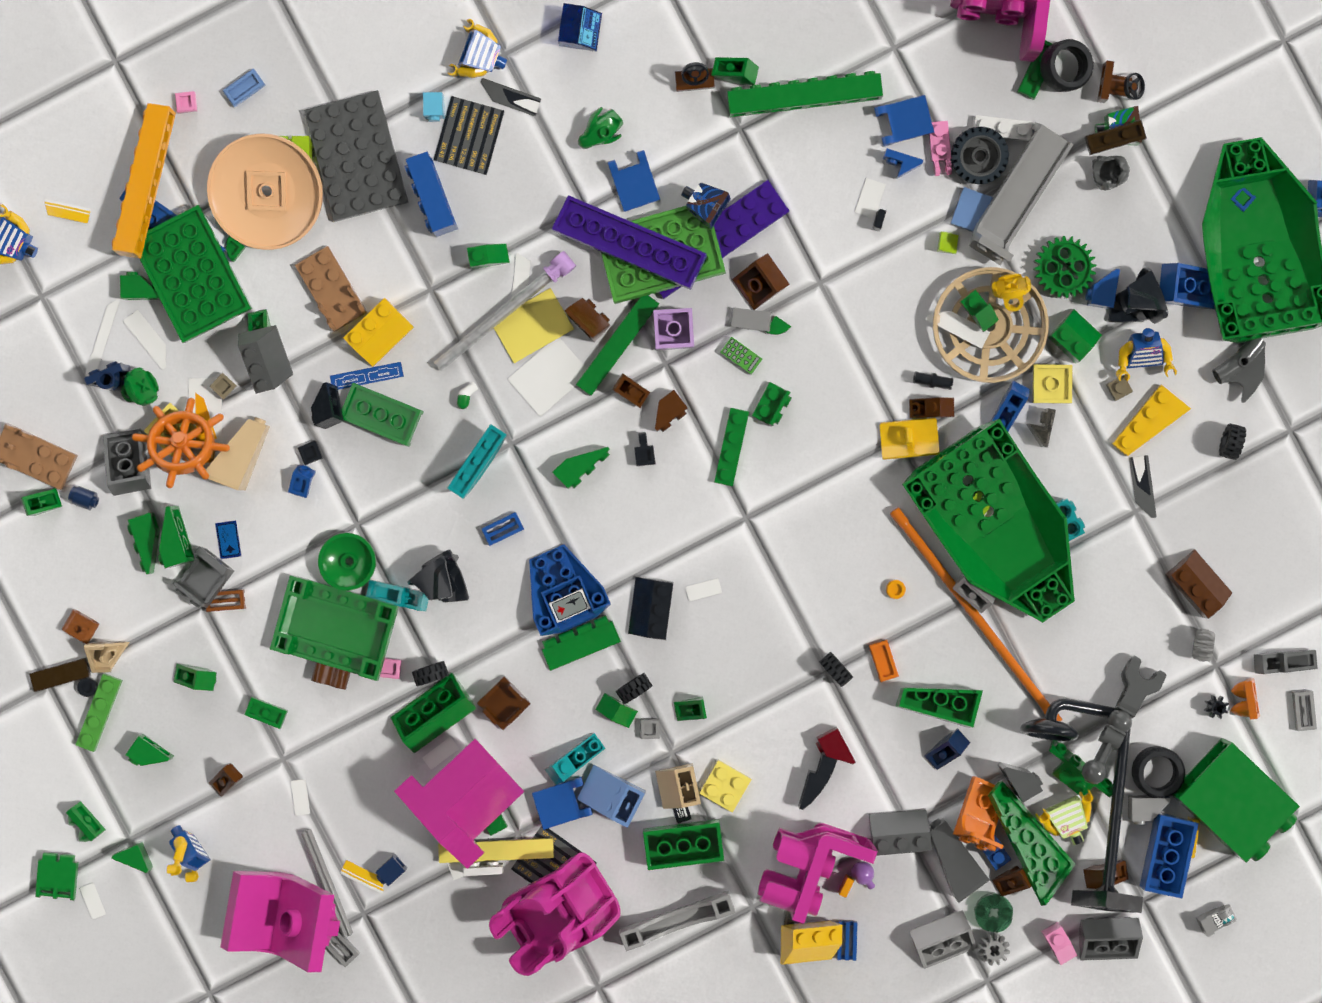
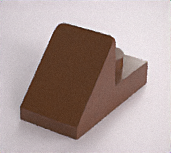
M623 373L612 389L615 393L641 408L650 394L647 389Z
M230 763L222 768L209 784L222 797L243 776Z
M1018 866L1012 867L992 880L1001 896L1031 887L1024 869H1020Z

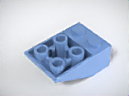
M594 765L577 799L607 818L628 828L645 795V790Z

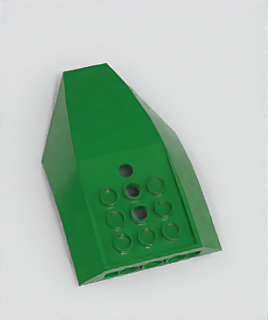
M1262 137L1223 144L1202 222L1207 271L1222 340L1235 343L1308 331L1322 326V244L1318 222V202ZM1243 188L1256 197L1244 212L1231 200L1237 191ZM1242 190L1235 199L1244 206L1251 197ZM1262 257L1265 261L1264 266H1256L1254 258ZM1258 277H1265L1268 281V284H1260L1258 281ZM1265 294L1270 295L1272 302H1264L1262 296Z
M1000 419L978 426L941 451L940 454L916 468L902 484L969 583L1042 623L1075 601L1067 517L1041 483ZM966 475H971L972 482L964 485L963 478ZM979 490L983 496L979 501H975L973 494ZM986 506H991L994 510L993 514L989 517L983 514V509Z

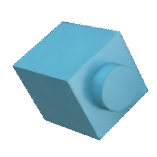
M423 92V116L429 122H439L440 119H445L444 94L442 92Z

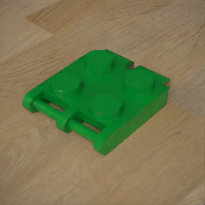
M43 853L42 859L38 860L35 897L48 896L53 897V899L60 897L70 898L72 901L75 900L79 862H75V855L61 854L60 860H58L57 853ZM42 890L53 891V893L42 892ZM59 892H69L70 894H59Z

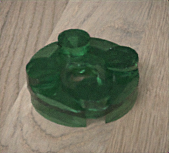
M995 892L986 894L977 901L974 907L975 919L985 931L1001 932L1007 929L1012 922L1013 907L1003 895ZM992 908L998 909L997 917L989 916Z

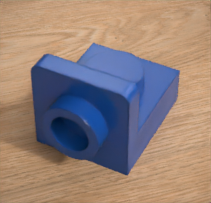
M298 465L292 474L288 492L307 498L316 471L308 466Z

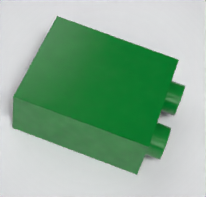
M1221 738L1185 776L1182 787L1172 795L1236 857L1246 863L1250 859L1258 861L1267 854L1271 847L1267 841L1277 830L1280 833H1284L1295 824L1297 816L1294 812L1300 807L1233 742Z

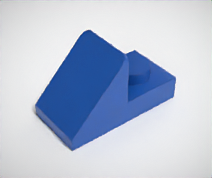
M888 148L883 156V159L888 164L894 166L901 164L896 179L915 170L923 163V159Z
M994 834V840H995V842L1001 844V842L998 840V838H997V837L995 836V834ZM1004 848L996 849V851L988 849L983 851L995 870H998L1012 860Z

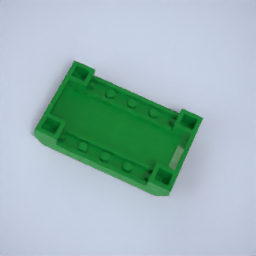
M290 575L270 650L287 655L290 654L379 681L399 606Z

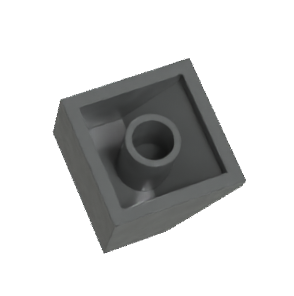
M998 763L1000 770L1016 797L1023 803L1043 791L1041 788L1043 783L1034 772L1031 773L1025 768L1006 763Z

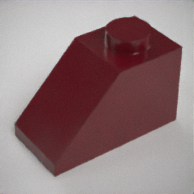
M837 727L816 737L818 742L815 744L820 753L824 752L827 757L850 764L856 763Z

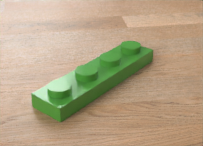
M106 673L102 675L76 746L92 752L96 751L123 680Z

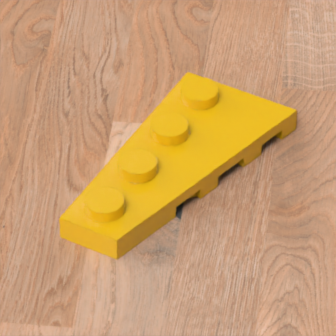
M1159 385L1114 440L1112 445L1125 456H1129L1191 408L1163 385Z

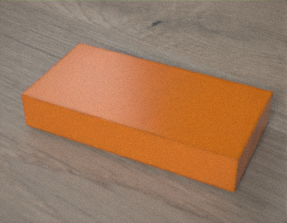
M884 640L868 645L880 682L899 677L888 641Z

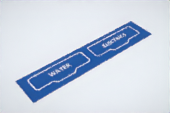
M401 362L331 375L330 380L331 384L337 386L339 390L351 387L352 383L364 385L404 377Z

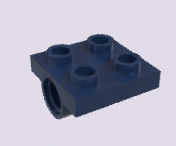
M115 361L106 365L107 368L104 370L96 369L89 372V376L84 378L88 386L119 391L124 385V376L131 368L130 365Z

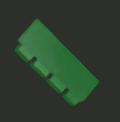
M605 615L594 620L595 628L588 622L576 627L578 635H575L573 629L558 634L561 642H557L555 636L542 641L544 645L542 652L550 671L621 642L613 621H608Z

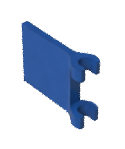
M925 95L874 108L876 117L888 114L892 135L882 137L884 147L934 133Z
M644 150L637 152L640 164L618 171L615 160L608 162L624 212L660 200Z
M582 777L532 793L543 830L593 815L592 809L589 806L579 809L573 788L583 786Z

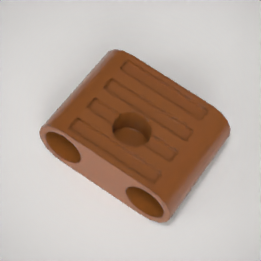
M73 609L62 630L79 641L89 644L100 624L80 611Z

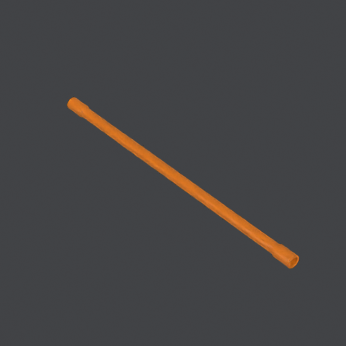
M897 507L890 513L891 517L904 530L1040 706L1043 713L1046 714L1047 708L1050 705L977 609L952 589L956 583L916 532L901 509ZM1058 714L1057 721H1062L1061 716Z

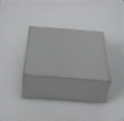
M640 719L641 739H660L659 719Z

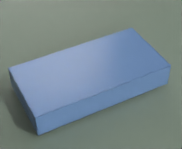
M253 68L224 89L223 92L232 105L236 107L266 85Z

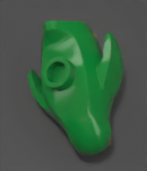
M600 107L591 114L586 130L578 139V145L582 149L613 143L621 138V134L613 135L624 123L612 108L599 115L603 109Z

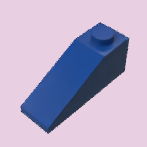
M1012 381L991 421L1000 419L1006 430L1009 431L1028 400L1030 389Z

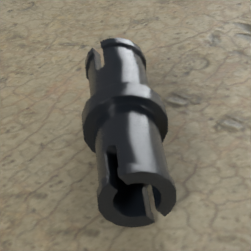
M915 371L913 383L928 385L929 388L939 387L951 390L953 378L937 376L936 373L926 374Z

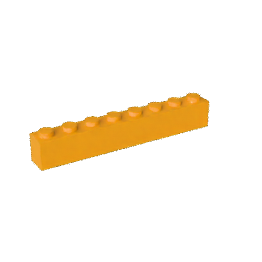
M147 103V108L143 112V124L138 133L139 141L134 149L135 157L133 164L130 166V178L125 186L126 194L121 203L120 219L117 220V231L112 240V250L120 256L139 259L142 257L176 115L170 106Z

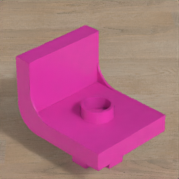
M233 871L220 948L227 952L257 951L280 956L306 972H322L325 948L329 946L331 937L338 936L340 921L335 914L336 904L333 903L335 895L292 874Z

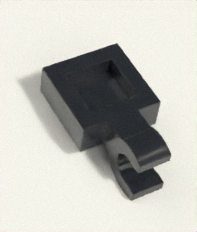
M646 432L638 433L640 447H634L636 466L656 464L653 445H647Z

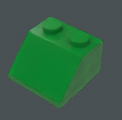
M1073 309L1048 338L1074 363H1078L1091 351L1102 334Z

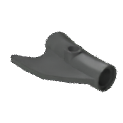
M1261 338L1246 341L1234 355L1212 370L1219 384L1234 382L1239 383L1243 387L1242 403H1245L1251 397L1264 378L1266 343Z

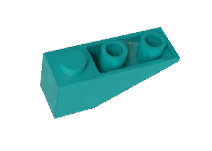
M593 733L547 767L545 771L554 784L558 785L606 748L596 734Z

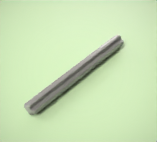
M305 830L301 835L323 889L335 895L333 903L336 904L335 914L340 921L339 929L342 937H348L352 935L353 931L312 830Z

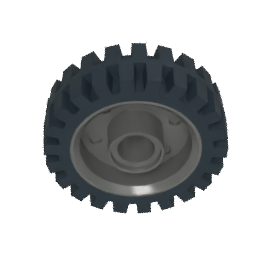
M972 127L962 132L956 138L951 150V163L955 172L963 180L972 184L980 185L993 182L1005 171L1009 161L1008 145L1005 139L997 131L988 127ZM983 150L985 153L984 158L977 161L975 153Z

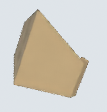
M130 642L85 644L84 650L92 673L111 672Z

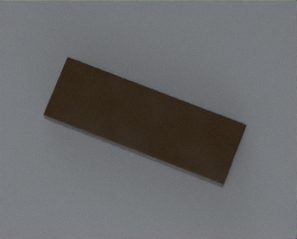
M1142 120L1084 137L1089 155L1147 139Z
M83 658L30 673L29 676L33 690L37 692L90 677L91 673L87 659Z

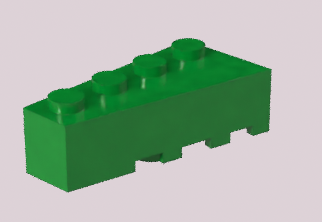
M900 688L896 707L973 728L983 690Z

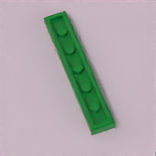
M649 295L640 297L576 385L592 396L652 315L653 310L660 303Z

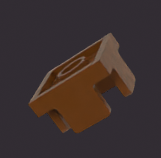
M505 676L477 702L483 709L482 712L494 725L497 724L502 730L510 725L531 704Z

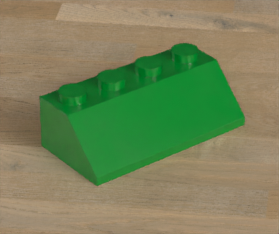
M451 673L390 718L402 742L413 753H416L473 712L476 707L456 676Z

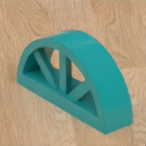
M490 424L447 488L464 499L497 455L507 434Z

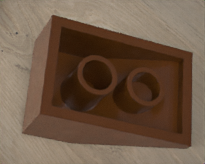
M581 298L569 306L565 312L595 342L610 327L608 323L610 319L603 312L599 314L595 310L597 306L589 298L587 300Z

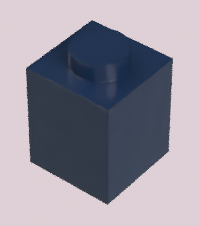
M394 854L375 873L377 874V879L383 885L389 886L408 867Z

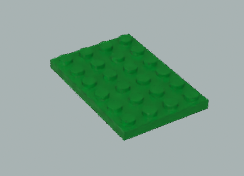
M196 205L148 230L140 261L182 343H186L252 309L200 205Z

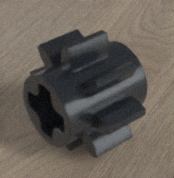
M1211 695V700L1205 701L1207 708L1204 711L1211 712L1209 717L1214 718L1217 715L1218 718L1222 719V714L1229 713L1226 710V706L1229 703L1222 702L1223 696H1219L1216 699L1214 695ZM1216 703L1220 705L1217 707V711L1213 709L1216 707Z

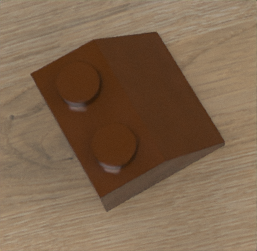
M768 253L755 260L732 279L753 310H756L790 285Z

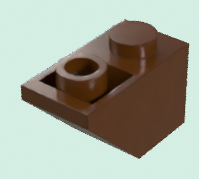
M675 390L658 402L655 424L657 432L660 429L664 432L672 426L670 423L675 418L680 420L687 414L685 410L688 407Z
M954 398L909 399L910 418L954 417Z

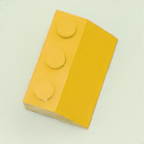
M384 298L343 338L361 357L374 367L414 326Z
M829 920L781 925L780 964L832 959L842 945V924Z

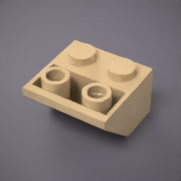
M693 763L655 771L663 809L684 808L701 804Z

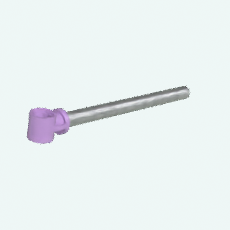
M565 251L558 254L550 261L551 265L543 268L545 270L543 274L434 362L435 365L442 371L552 280L556 283L560 276L561 278L566 276L576 267V264Z

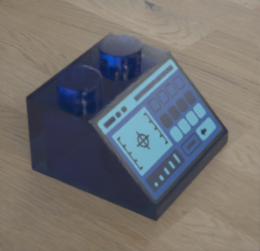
M563 3L558 37L559 46L597 52L602 13L585 6Z

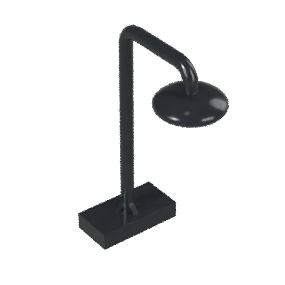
M1067 698L1057 699L1047 708L1045 719L1030 720L1021 725L1020 731L1024 735L1040 739L1074 741L1078 738L1079 734L1070 725L1057 721L1059 711L1069 710L1108 718L1111 712L1114 711V707ZM1131 728L1126 732L1124 740L1116 752L1103 883L1095 891L1073 890L1072 906L1101 911L1142 913L1143 897L1118 893L1114 887Z

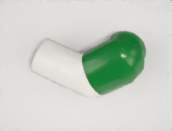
M474 382L459 391L457 397L459 409H466L469 406L471 394L478 390Z

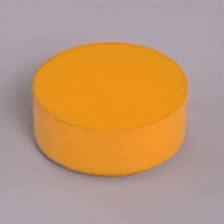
M892 580L886 586L887 595L893 599H899L905 594V585L899 580Z

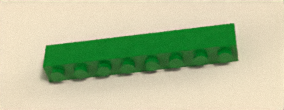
M875 71L864 72V75L856 76V73H850L842 78H837L836 75L827 76L826 80L809 78L807 82L800 83L799 80H792L784 85H780V82L770 83L767 87L752 85L750 89L734 87L731 88V91H727L729 118L881 100L883 97L881 73H875Z

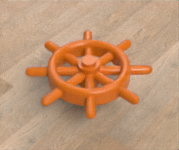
M194 398L187 400L185 411L172 412L167 415L163 413L160 407L154 406L153 412L159 420L152 426L149 434L134 433L132 435V440L147 442V450L150 456L149 459L137 466V470L143 472L155 464L162 471L169 473L166 481V487L168 488L174 486L176 475L188 474L197 471L202 479L207 480L209 474L203 465L210 459L213 450L223 452L230 450V446L227 444L215 443L214 434L211 430V427L224 419L223 414L219 413L206 421L200 415L193 413ZM181 423L179 432L174 428V424ZM190 423L198 426L187 434ZM167 430L171 437H163L161 434ZM204 432L205 441L193 440ZM157 444L169 445L160 452H157ZM192 448L202 449L197 456L191 451ZM174 452L171 463L163 460V458ZM182 458V460L187 462L180 463V459Z

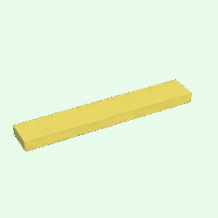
M553 838L475 841L485 852L476 861L554 858ZM438 843L439 863L459 862Z

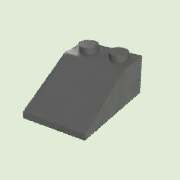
M141 428L103 435L106 480L113 496L151 489L149 468L143 472L137 470V466L147 460L144 442L132 440L134 433L142 434Z

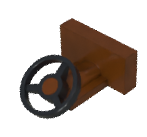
M1107 60L1102 66L1097 102L1105 103L1109 99V94L1127 97L1130 100L1140 99L1145 90L1143 77L1139 73H1130L1127 77L1112 75L1114 61ZM1133 75L1137 76V78L1132 81L1131 77ZM1140 81L1141 89L1139 95L1137 96L1136 91L1138 90V82Z
M693 62L687 64L682 71H675L676 91L715 89L714 77L711 76L713 68H707L703 63Z

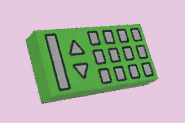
M733 337L730 338L720 352L751 375L762 361L760 356Z

